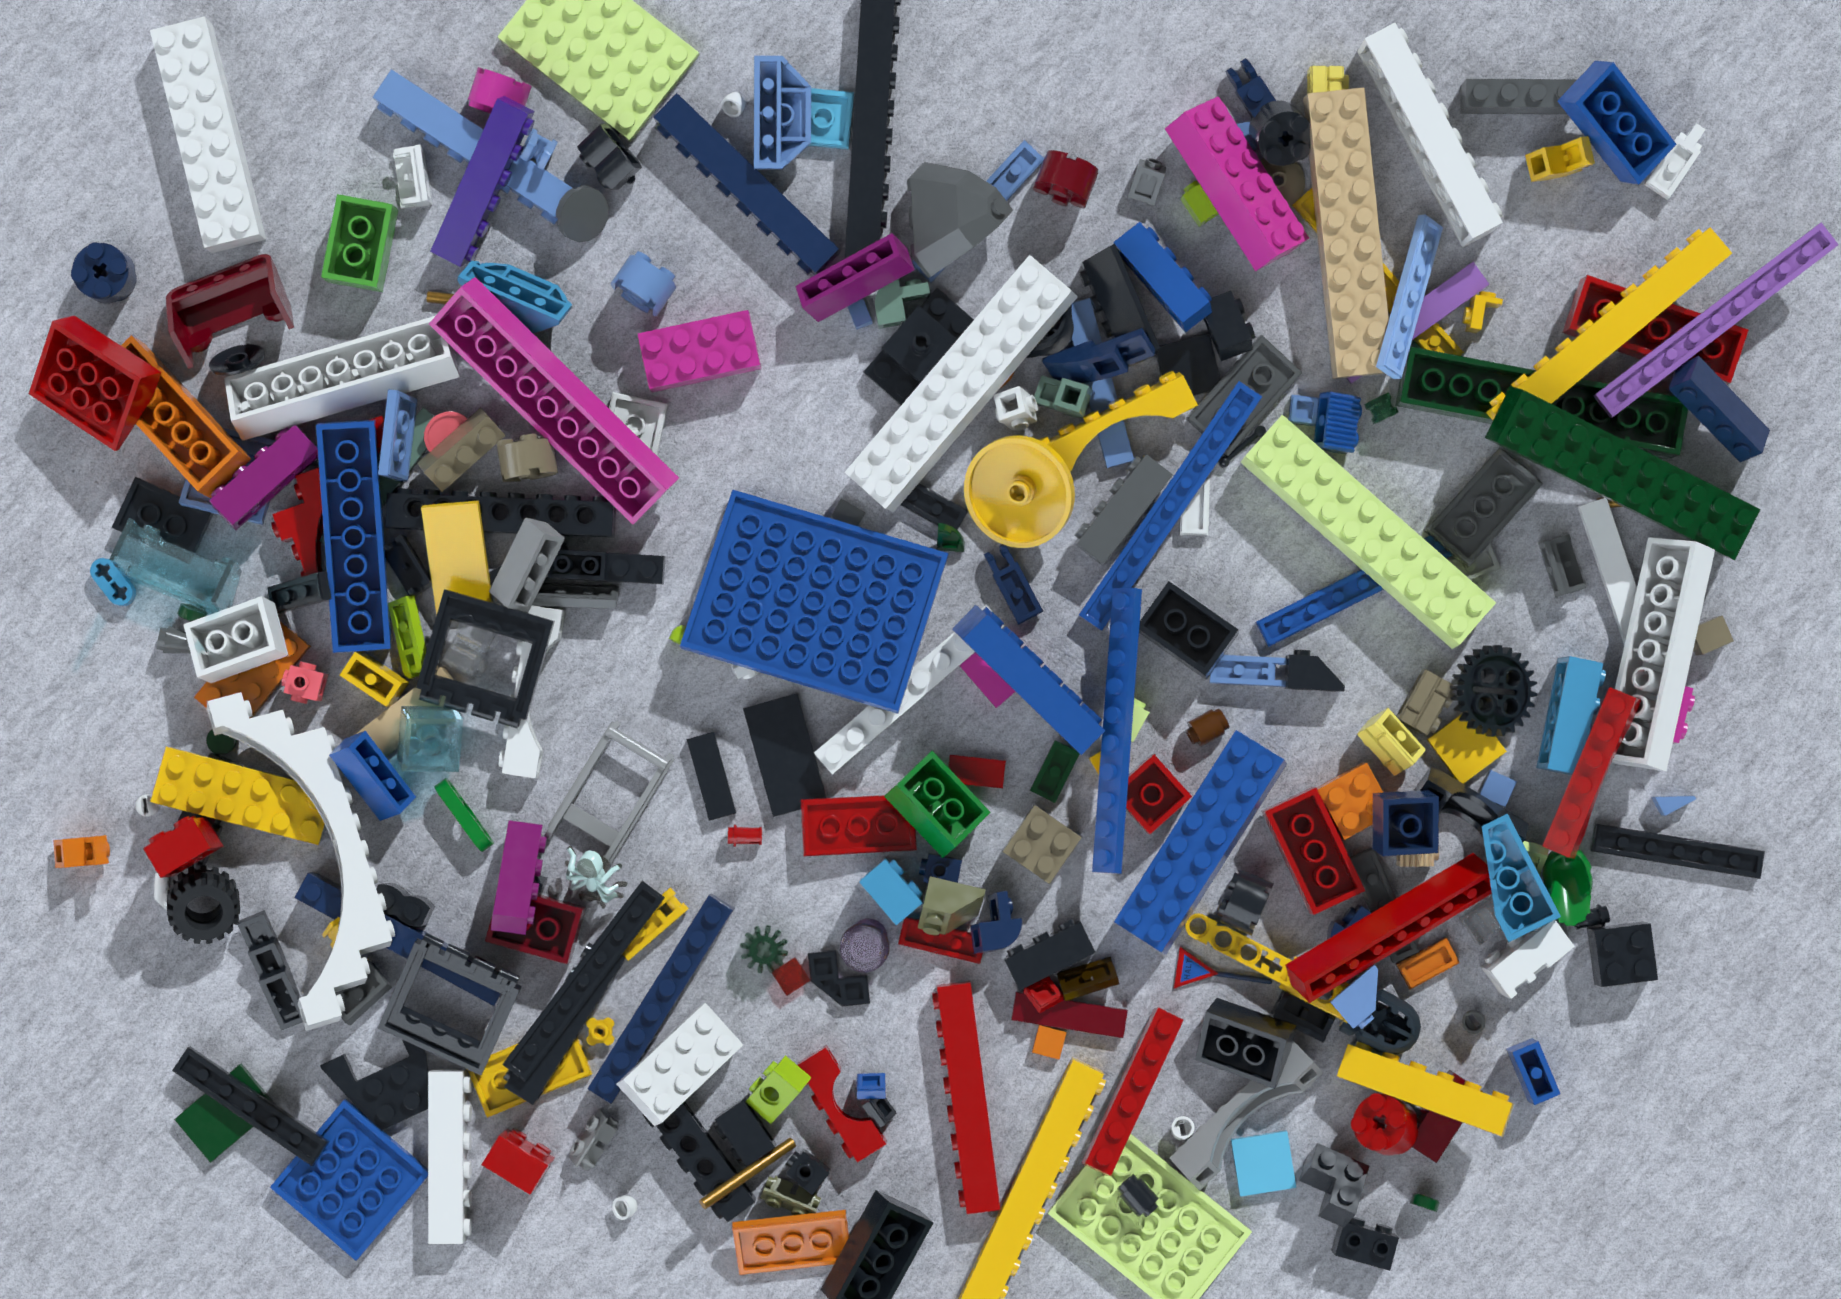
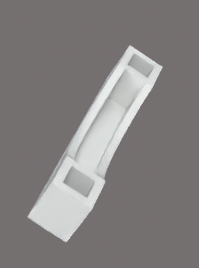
M531 606L529 612L526 613L555 621L546 651L547 654L561 640L566 611ZM518 640L516 654L520 655L519 667L515 666L512 674V683H516L515 693L510 694V697L517 698L532 646L531 643ZM529 711L527 719H521L518 729L507 725L504 726L503 739H507L506 749L500 752L498 764L499 767H503V774L539 778L543 749L535 736Z

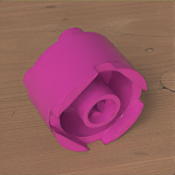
M478 67L468 96V100H470L468 106L491 114L497 98L503 96L526 106L532 86L524 82L520 83L511 77Z

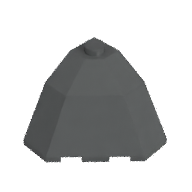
M924 162L907 179V190L911 191L912 206L908 207L909 228L913 229L914 241L910 245L911 257L928 278L932 277L979 244L1001 225L1013 209L996 187L968 170Z

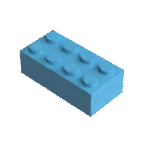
M1572 656L1557 659L1536 768L1567 775L1573 774L1593 727L1591 726L1593 714L1597 715L1599 710L1600 698H1597L1599 686H1603L1606 671L1602 670L1603 663Z

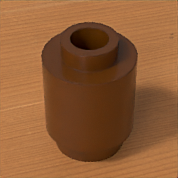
M1218 708L1215 711L1211 709L1187 722L1189 728L1185 731L1193 745L1198 743L1202 747L1224 735L1225 730L1229 729L1230 726L1225 715Z

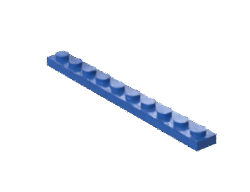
M1238 381L1081 610L1079 616L1103 631L1111 619L1113 588L1133 587L1262 399L1261 395Z
M1113 588L1103 716V729L1105 732L1102 734L1092 866V872L1122 874L1142 589Z

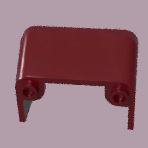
M268 254L255 256L178 286L166 296L168 333L188 369L193 367L192 353L205 351L210 346L213 333L261 314L269 321L279 322L284 320L289 330L294 328L290 302L276 266Z

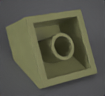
M930 876L918 929H922L930 935H945L977 917L986 889Z

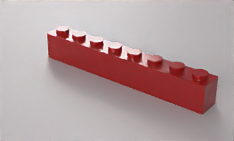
M1472 853L1287 963L1285 966L1291 985L1311 1003L1492 894L1488 865L1476 854Z
M964 981L937 985V992H932L934 1009H940L941 1020L936 1021L938 1038H944L945 1048L939 1049L941 1066L947 1065L948 1077H943L945 1094H951L952 1105H947L949 1122H955L956 1133L950 1134L952 1150H958L960 1161L954 1162L956 1179H962L963 1190H958L960 1207H966L967 1214L1001 1210L971 982Z

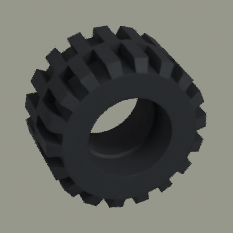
M200 865L199 870H195L193 866L188 868L187 874L183 871L177 875L178 881L173 879L170 884V890L167 891L168 922L170 926H173V931L177 935L182 933V939L189 941L190 938L194 939L195 944H200L201 940H206V944L213 943L214 938H217L219 941L222 940L224 933L230 934L233 931V924L237 925L239 921L240 899L239 891L236 889V882L234 879L229 880L227 872L223 871L220 874L219 868L214 866L211 870L207 869V865ZM200 896L212 897L220 903L214 910L207 913H197L187 907L191 900Z

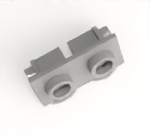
M598 1109L597 1113L588 1119L585 1132L581 1138L577 1139L570 1149L569 1158L573 1164L587 1171L590 1167H594L604 1152V1149L596 1144L600 1141L608 1145L618 1130L616 1126L619 1122L610 1116L607 1118L603 1111Z

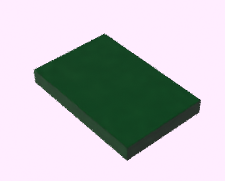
M242 1063L230 1072V1074L273 1102ZM203 1094L174 1119L210 1163L253 1128L251 1124L207 1094Z

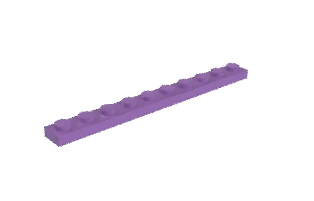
M1822 222L1602 388L1593 395L1610 418L1614 417L1839 244Z

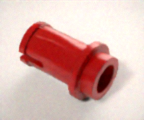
M734 824L733 827H728V844H733V847H736V844L762 845V827H737Z

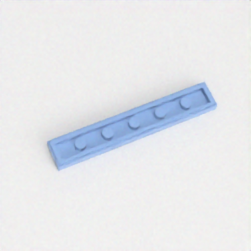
M1426 214L1418 215L1376 364L1378 369L1393 379L1402 378L1443 230L1441 225Z

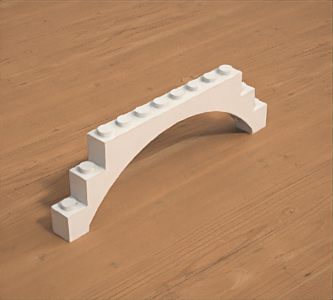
M241 692L207 701L206 710L214 735L224 734L239 740L263 753L283 768L313 802L331 837L340 871L342 894L340 921L331 955L308 995L299 998L298 1007L306 1031L338 1022L342 1017L341 1012L345 1011L341 995H336L335 992L365 984L367 974H370V968L366 957L361 958L360 955L390 947L392 937H395V931L391 920L386 921L383 912V910H386L385 899L382 893H377L375 884L378 883V878L374 867H369L366 859L369 856L367 843L365 840L361 841L358 830H361L358 815L351 812L349 805L353 803L351 792L348 787L344 788L341 780L344 774L329 756L336 748L333 736L331 734L327 735L325 727L291 736V734H294L293 723L290 717L285 718L283 710L249 719V717L253 716L249 700H243Z

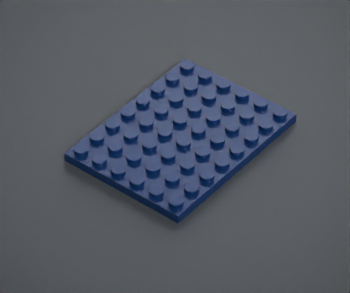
M732 489L680 648L899 714L948 559V553Z

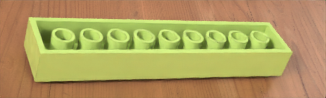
M1280 416L1240 462L1451 649L1460 645L1496 604L1492 598L1285 416Z

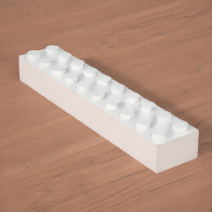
M1029 255L845 473L885 509L894 512L1078 296Z

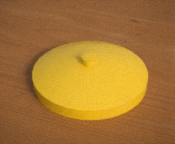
M1014 435L1002 437L991 442L975 455L965 475L964 498L973 521L988 537L1009 547L1030 548L1046 543L1064 528L1074 508L1075 488L1068 466L1053 448L1035 438Z

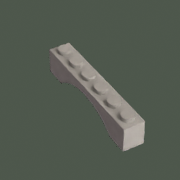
M1293 1041L1290 1054L1275 1089L1251 1080L1247 1085L1242 1086L1227 1104L1222 1105L1206 1124L1201 1125L1186 1143L1181 1144L1169 1159L1198 1190H1201L1221 1171L1223 1157L1230 1140L1250 1115L1275 1099L1290 1094L1303 1093L1323 1072Z

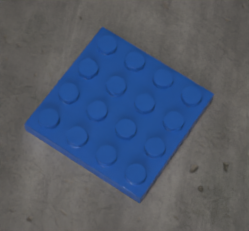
M344 1099L317 1131L318 1134L330 1142L315 1165L311 1166L296 1156L270 1188L357 1261L426 1180L428 1169L388 1134L369 1121L347 1099Z

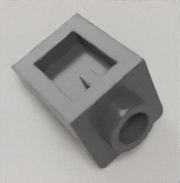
M1146 158V161L1140 159L1128 197L1154 206L1165 176L1166 167L1162 166L1160 161L1152 158Z

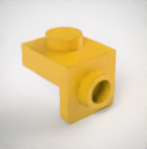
M1481 291L1479 295H1474L1470 298L1469 307H1465L1462 323L1466 324L1465 332L1478 333L1482 330L1485 307L1499 308L1503 303V299L1496 298L1495 293Z

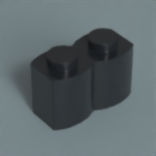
M600 124L577 146L581 153L579 155L580 159L585 165L595 169L598 174L597 180L606 189L619 190L642 168L638 159L624 145L618 134L608 124Z
M394 883L378 884L376 888L377 893L383 894L386 903V910H383L384 914L396 915L402 922L410 926L421 927L428 924L435 905L429 899L420 895H410L403 887Z

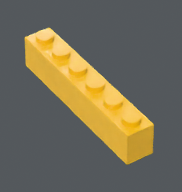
M1356 1041L1355 1046L1347 1045L1337 1077L1498 1136H1504L1514 1107L1513 1103L1508 1102L1510 1096L1494 1090L1492 1095L1480 1092L1482 1086L1466 1080L1464 1085L1453 1082L1454 1076L1438 1071L1437 1075L1425 1072L1427 1066L1414 1061H1410L1408 1066L1398 1062L1400 1057L1391 1053L1383 1052L1382 1056L1372 1053V1048L1369 1045Z

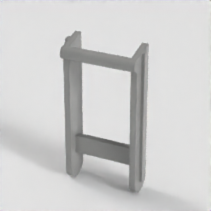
M612 721L548 824L549 828L544 836L550 840L562 820H567L610 847L602 859L604 870L614 860L675 760L673 758L674 755L669 753L664 758L618 730L621 725L618 721ZM612 739L659 767L620 832L573 804Z

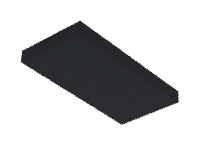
M798 693L743 708L773 817L801 810L800 800L827 798Z

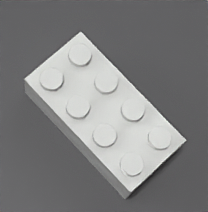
M704 1003L696 1008L631 1069L617 1085L647 1119L656 1126L670 1116L734 1055L743 1044L713 1010Z

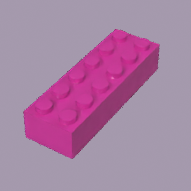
M1219 96L1185 111L1165 128L1255 271L1286 256L1309 239L1302 224L1292 212L1288 202L1283 198L1272 177L1267 173L1257 154L1251 148L1242 130L1237 126Z

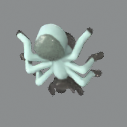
M571 845L567 847L570 861L566 860L565 866L568 868L566 879L572 880L570 889L575 891L585 885L587 887L579 893L581 901L584 898L587 901L596 900L597 904H600L602 909H605V903L616 897L620 899L624 897L623 893L613 891L618 887H626V881H618L611 887H606L604 884L613 873L622 868L621 863L611 868L610 862L604 856L589 850L582 855L576 868V853Z

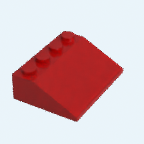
M73 315L52 321L28 394L112 450L118 451L153 398L162 372Z

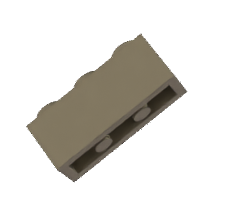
M480 407L417 464L426 476L443 492L494 447L497 441H500L506 435Z

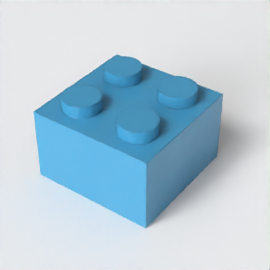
M885 858L862 877L859 883L895 925H898L922 904L923 900L920 897L923 895V892L913 880L909 883L906 882L901 876L905 871L895 859L889 862Z

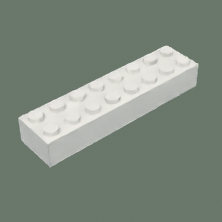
M204 16L150 30L204 248L211 253H216L266 240L213 24Z
M1393 23L1366 37L1357 52L1463 248L1492 233L1503 223L1501 220L1503 215L1497 203L1491 202L1487 194L1489 193L1487 183L1482 177L1479 178L1474 170L1476 164L1470 153H1465L1462 148V137L1455 127L1452 128L1448 122V111L1443 103H1438L1434 95L1436 90L1432 81L1429 78L1425 79L1421 71L1422 63L1418 55L1411 53L1407 45L1409 43L1407 34L1402 28L1399 29L1396 23Z
M433 316L252 369L244 373L228 376L224 380L230 419L240 438L244 441L387 399L388 390H398L407 393L460 377L455 351L429 325L435 317Z
M1648 537L1615 686L1616 690L1636 697L1641 702L1632 724L1612 760L1614 763L1667 771L1715 552L1714 549L1699 542Z

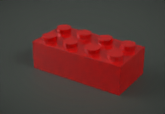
M1316 787L1306 789L1261 811L1310 914L1320 913L1365 891Z

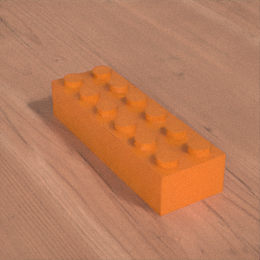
M131 335L121 346L162 372L154 396L136 425L199 493L212 498L211 494L220 485H225L233 477V474L240 467L246 465L251 458L149 347Z

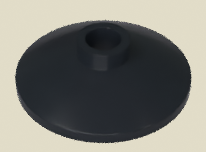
M254 344L231 347L215 355L209 362L211 372L217 375L244 373L263 361L265 351L261 346Z

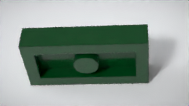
M1054 740L1029 791L1056 803L1080 753Z

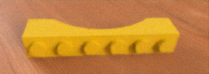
M1171 371L1159 377V383L1151 387L1149 384L1143 385L1133 391L1135 395L1126 400L1120 397L1108 404L1109 408L1101 413L1098 410L1090 412L1084 416L1083 422L1075 426L1073 423L1067 424L1058 430V435L1050 439L1048 436H1045L1038 440L1053 448L1064 460L1069 471H1072L1078 456L1085 446L1098 433L1110 425L1127 418L1143 415L1174 418L1198 406L1184 376L1180 372L1175 374L1174 371Z

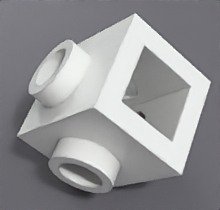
M1020 386L994 395L996 417L1000 423H1003L1010 430H1024L1029 424L1037 422L1035 411H1038L1036 399Z

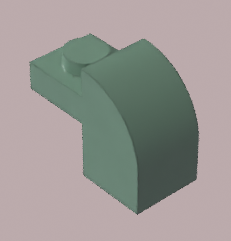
M899 279L879 289L875 298L878 328L883 329L902 325L906 320L903 302L928 298L930 296L928 282L922 283L921 279L905 282V286L900 287Z
M1041 375L1034 397L1039 406L1059 411L1063 415L1084 418L1093 390L1088 385L1062 378V381Z

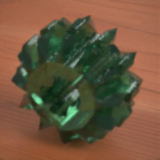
M770 925L766 926L765 934H762L761 928L756 926L754 930L757 937H754L750 932L745 934V937L752 943H741V948L749 949V952L743 953L741 958L747 959L752 957L753 960L747 965L749 969L756 962L759 963L758 973L763 972L764 964H767L770 973L774 972L772 961L779 966L784 964L777 955H788L787 950L779 949L780 946L786 945L788 941L787 939L776 940L781 934L780 930H777L771 936ZM762 942V945L765 942L771 945L769 948L771 955L767 956L766 953L763 956L759 955L760 948L758 943Z

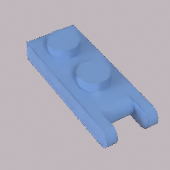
M1224 655L1211 672L1209 684L1286 687L1285 680H1275L1276 664L1286 665L1287 658Z

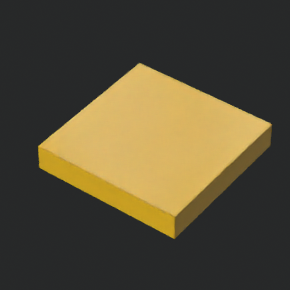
M1461 713L1426 740L1454 778L1464 784L1507 751L1496 736L1490 737L1485 734H1476V729H1467L1468 721H1459Z

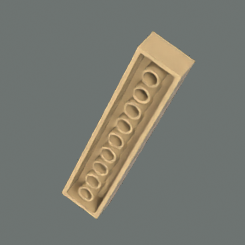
M1363 87L1308 93L1303 98L1305 117L1310 123L1309 161L1332 379L1385 374L1376 367L1389 318L1365 89Z

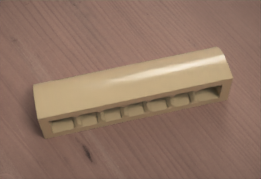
M440 667L438 669V676L454 680L446 668ZM415 687L356 734L366 731L385 757H387L448 709L444 707L446 696H442L439 706L419 700L421 689Z

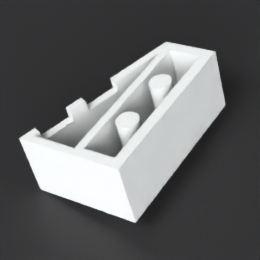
M1554 920L1517 939L1507 942L1509 946L1501 952L1496 950L1484 959L1486 963L1481 968L1501 995L1512 999L1517 995L1516 988L1526 981L1528 984L1534 981L1537 973L1545 967L1549 968L1575 946L1557 921Z

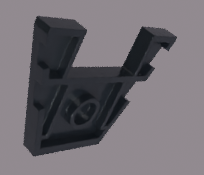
M404 1040L402 1041L409 1057L360 1080H357L346 1054L320 1065L326 1075L368 1120L381 1131L428 1109L429 1070L427 1051Z

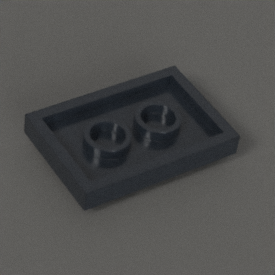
M135 477L111 528L187 563H191L214 513L182 506L179 504L180 496Z

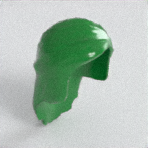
M1579 849L1575 859L1551 851L1542 869L1544 885L1561 916L1558 918V922L1565 923V926H1575L1579 922L1585 921L1586 915L1591 912L1592 866Z

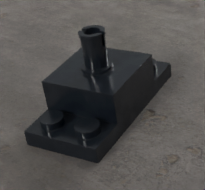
M936 288L921 307L918 305L882 346V351L863 373L901 406L974 319L941 290Z

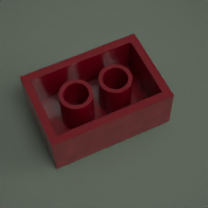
M538 894L537 900H531L530 906L535 907L533 924H527L526 935L491 930V917L485 942L569 964L573 957L586 907Z

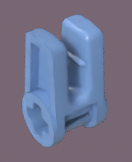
M532 128L523 145L520 158L524 161L534 158L537 162L536 166L543 170L558 141L554 139L550 141L537 134L538 131Z

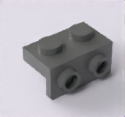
M369 960L367 961L370 974H367L365 984L335 992L336 995H341L345 1011L341 1012V1018L350 1026L392 988L376 965Z

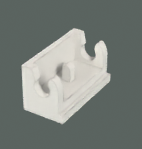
M415 145L394 149L393 157L398 182L400 208L408 209L432 205L426 156L423 147Z

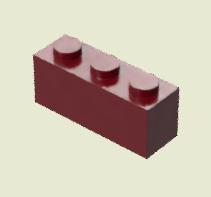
M1451 1070L1447 1072V1074L1454 1076L1453 1082L1464 1085L1465 1079ZM1420 1107L1419 1111L1422 1113L1417 1120L1418 1137L1412 1148L1437 1163L1463 1122Z

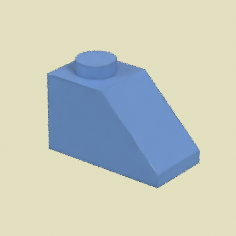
M1372 965L1330 1001L1353 1029L1357 1025L1362 1029L1374 1019L1372 1013L1376 1008L1378 968L1375 965Z

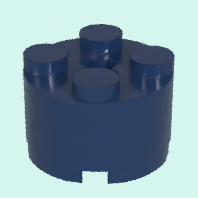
M93 242L77 254L72 265L71 277L76 287L84 295L103 304L126 299L134 290L137 282L135 265L132 259L126 253L107 243ZM103 270H106V272H108V275L106 277H103L101 275Z

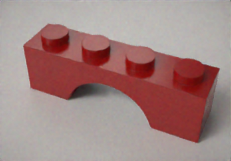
M827 1045L798 1062L797 1065L811 1077L806 1085L809 1084L814 1092L811 1096L814 1104L819 1111L824 1108L829 1116L826 1122L833 1134L839 1133L844 1140L841 1146L849 1159L854 1157L858 1163L887 1144L884 1135L870 1117L856 1118L850 1116L837 1105L833 1086L842 1068Z

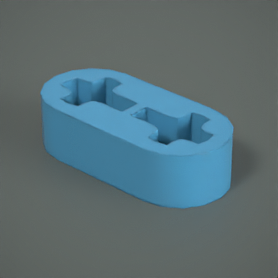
M99 558L92 563L90 574L93 580L113 604L127 606L135 600V587L113 560ZM101 565L110 566L108 574L112 577L111 581L106 576H99ZM115 584L120 588L128 589L125 592L126 599L116 598L119 592L115 588Z

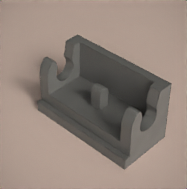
M1570 534L1538 544L1555 597L1586 588L1572 547Z

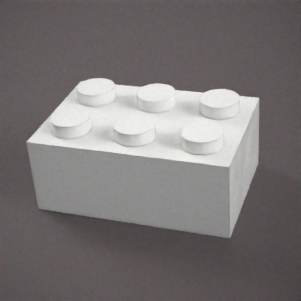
M262 596L183 624L197 678L209 683L225 679L289 655L275 603Z

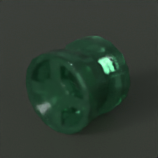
M1389 392L1364 404L1366 410H1369L1372 414L1371 420L1373 425L1399 413L1397 407H1394L1391 403L1392 397Z

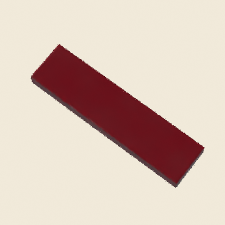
M1016 991L1011 1020L1124 1038L1128 1010L1072 1000L1065 1001L1063 999L1062 1002L1039 1014L1023 992Z

